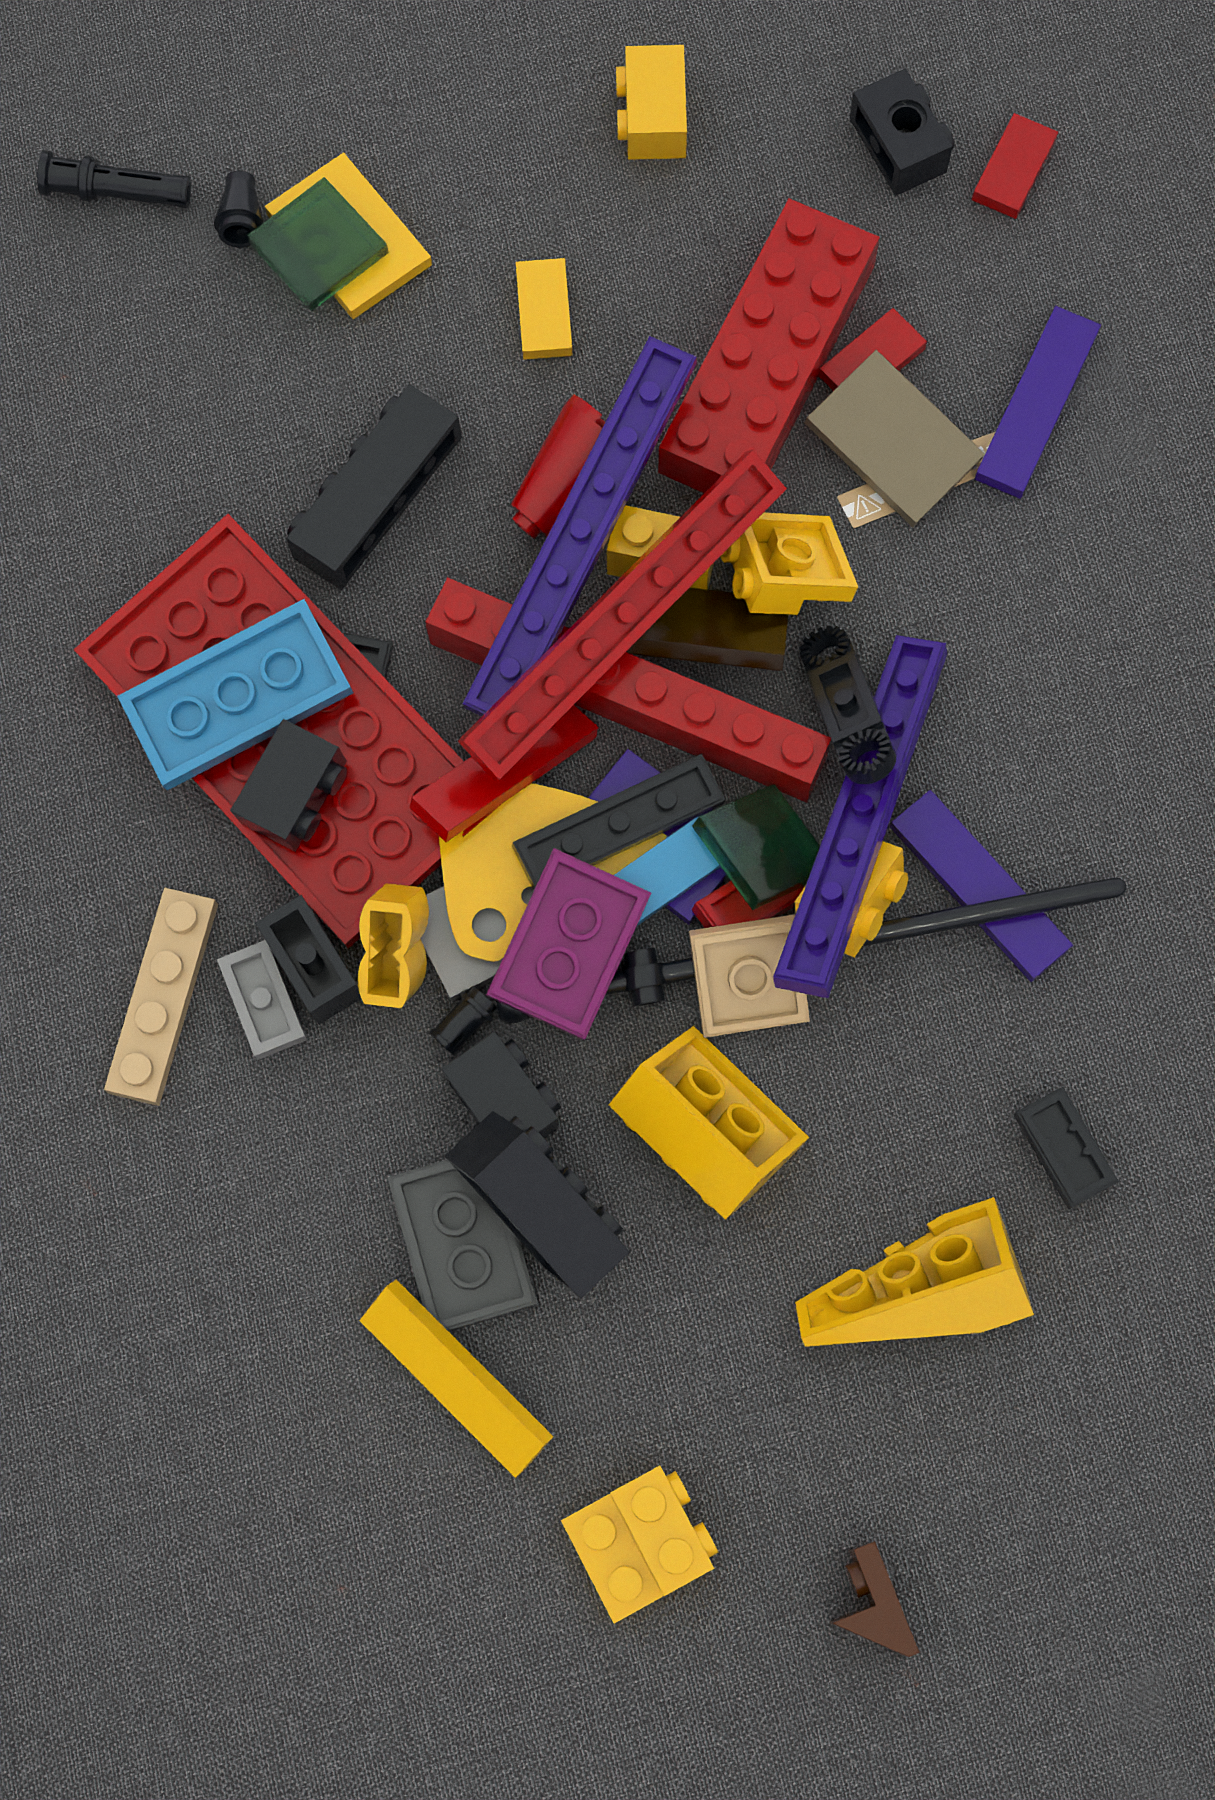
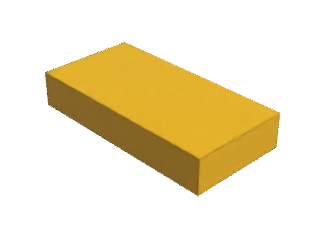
M565 258L516 262L523 360L573 356Z

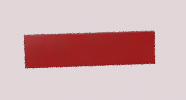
M573 705L500 780H493L471 756L412 796L410 809L445 842H448L596 739L599 727Z

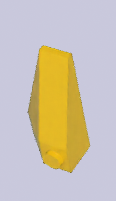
M992 1197L942 1214L927 1223L929 1233L904 1247L897 1241L883 1250L886 1255L885 1259L867 1270L850 1269L796 1301L801 1339L805 1347L982 1333L1033 1316L1034 1313L1026 1285L995 1198Z

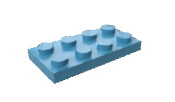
M305 599L117 697L162 786L168 791L273 736L283 719L296 724L354 692Z

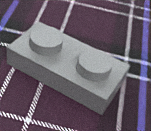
M266 940L217 959L248 1042L257 1060L307 1040L274 954Z

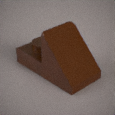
M875 1541L849 1550L853 1559L852 1563L845 1565L849 1580L856 1596L860 1598L867 1595L871 1605L834 1619L830 1623L901 1655L910 1657L920 1653Z

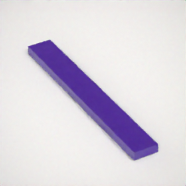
M649 336L462 703L465 709L483 716L557 641L697 364L696 356Z
M899 635L895 637L874 695V700L896 752L895 766L885 778L872 784H857L851 781L847 775L845 776L773 976L776 988L829 998L947 657L946 643ZM873 750L864 753L858 758L857 764L859 765V762H862L865 766L866 761H869L870 764L873 763L871 759L873 757L877 759L876 754L880 752Z

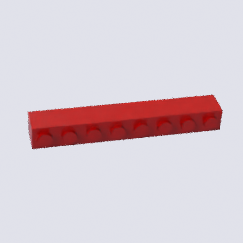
M447 577L425 621L430 644L482 666L512 604ZM563 627L558 639L569 629L568 627ZM627 652L574 704L694 756L702 754L706 761L806 803L827 759L831 743V737Z

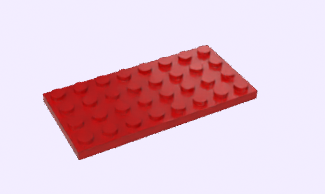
M227 514L73 650L117 697L131 688L305 599L354 692L295 724L338 746L347 760L344 766L347 768V774L341 788L334 796L328 794L318 811L321 814V820L316 832L309 841L305 842L302 840L295 852L241 824L230 811L273 736L192 777V779L299 895L303 896L312 910L349 949L360 939V916L365 903L386 883L417 887L441 865L439 835L410 809L411 797L464 761L243 528ZM492 810L484 817L476 821L474 824L463 830V837L466 834H468L473 828H475L480 822H482L487 816H489L494 810Z

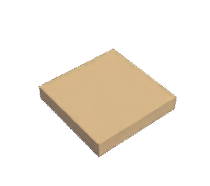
M795 915L689 930L704 1038L810 1022L807 994L776 988L773 980Z

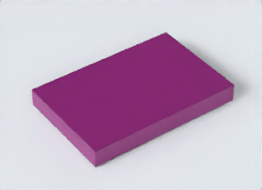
M553 848L486 996L584 1041L650 898L651 892Z

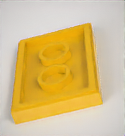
M344 152L265 205L267 216L353 320L432 266L431 256Z

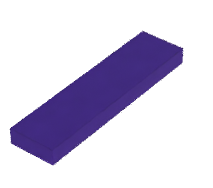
M1055 305L976 472L974 480L1019 499L1022 498L1099 333L1101 324Z
M931 789L891 822L890 828L961 906L1026 894ZM1044 912L979 924L1030 982H1033L1073 946Z

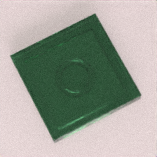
M325 177L247 235L250 245L311 311L315 310L389 253L387 243Z
M775 784L699 816L692 825L695 832L752 910L806 886L820 848L819 843Z

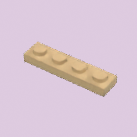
M164 887L104 1087L108 1094L160 1106L218 908V903L215 899Z

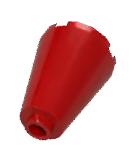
M575 394L565 402L510 504L517 511L512 520L533 539L540 533L545 537L548 536L605 424V421L600 418L602 414Z

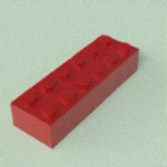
M788 198L659 446L658 473L705 493L747 451L754 450L770 470L772 469L819 377L820 367L826 363L874 269L879 236Z

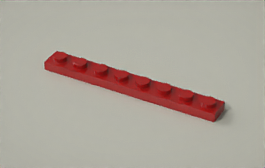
M754 450L745 452L458 740L460 745L493 780H500L787 489Z

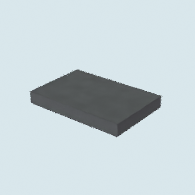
M448 1160L388 1177L422 1304L449 1332L538 1306L519 1239Z

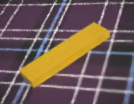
M397 1279L383 1289L359 1320L515 1478L530 1465L554 1437Z

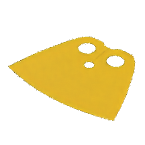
M531 783L502 803L464 837L463 831L448 842H445L439 836L448 917L454 938L459 948L465 954L491 962L501 960L527 907V904L522 900L521 893L525 888L532 886L512 848V843L598 801L567 791ZM661 833L594 865V867L615 875L665 840L667 835ZM486 908L499 911L506 921L504 934L498 940L492 942L479 939L472 929V920L475 914Z

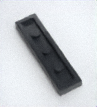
M700 754L512 843V848L533 890H535L553 848L594 866L723 805L725 798L703 755Z

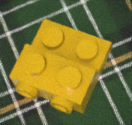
M764 512L720 556L724 563H732L735 571L732 581L733 594L737 599H745L750 613L798 615L804 600L852 602L858 589L857 582L830 516Z
M658 1466L561 1520L614 1624L715 1569L709 1558L719 1552L703 1522L692 1527L682 1506L691 1502V1499L676 1471L665 1475L661 1466Z

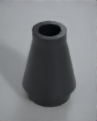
M242 170L232 171L226 176L224 192L214 220V227L219 234V238L223 243L231 247L244 248L253 245L264 228L255 191V178L252 174Z

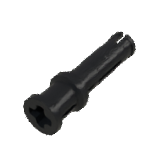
M43 150L39 157L37 187L39 194L42 196H49L51 192L79 195L82 201L87 202L95 200L97 196L166 204L182 208L189 207L191 198V177L187 175H170L130 168L100 165L99 161L92 156H84L82 160L54 157L53 152Z

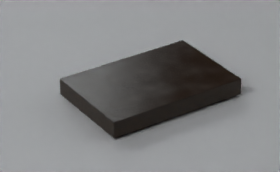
M689 588L626 652L636 655L783 671L788 614L750 613L745 599H737L733 592Z

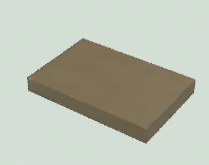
M877 350L854 370L804 422L912 528L985 455Z

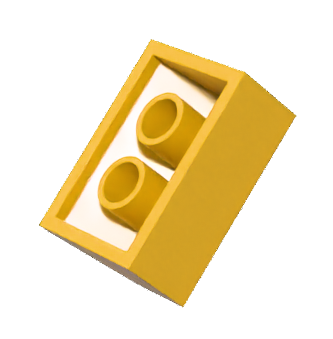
M694 1026L641 1063L609 1103V1106L623 1119L626 1126L636 1132L661 1156L664 1163L675 1170L701 1196L702 1200L708 1206L714 1208L725 1220L746 1203L809 1139L805 1132L707 1038H704L703 1034Z

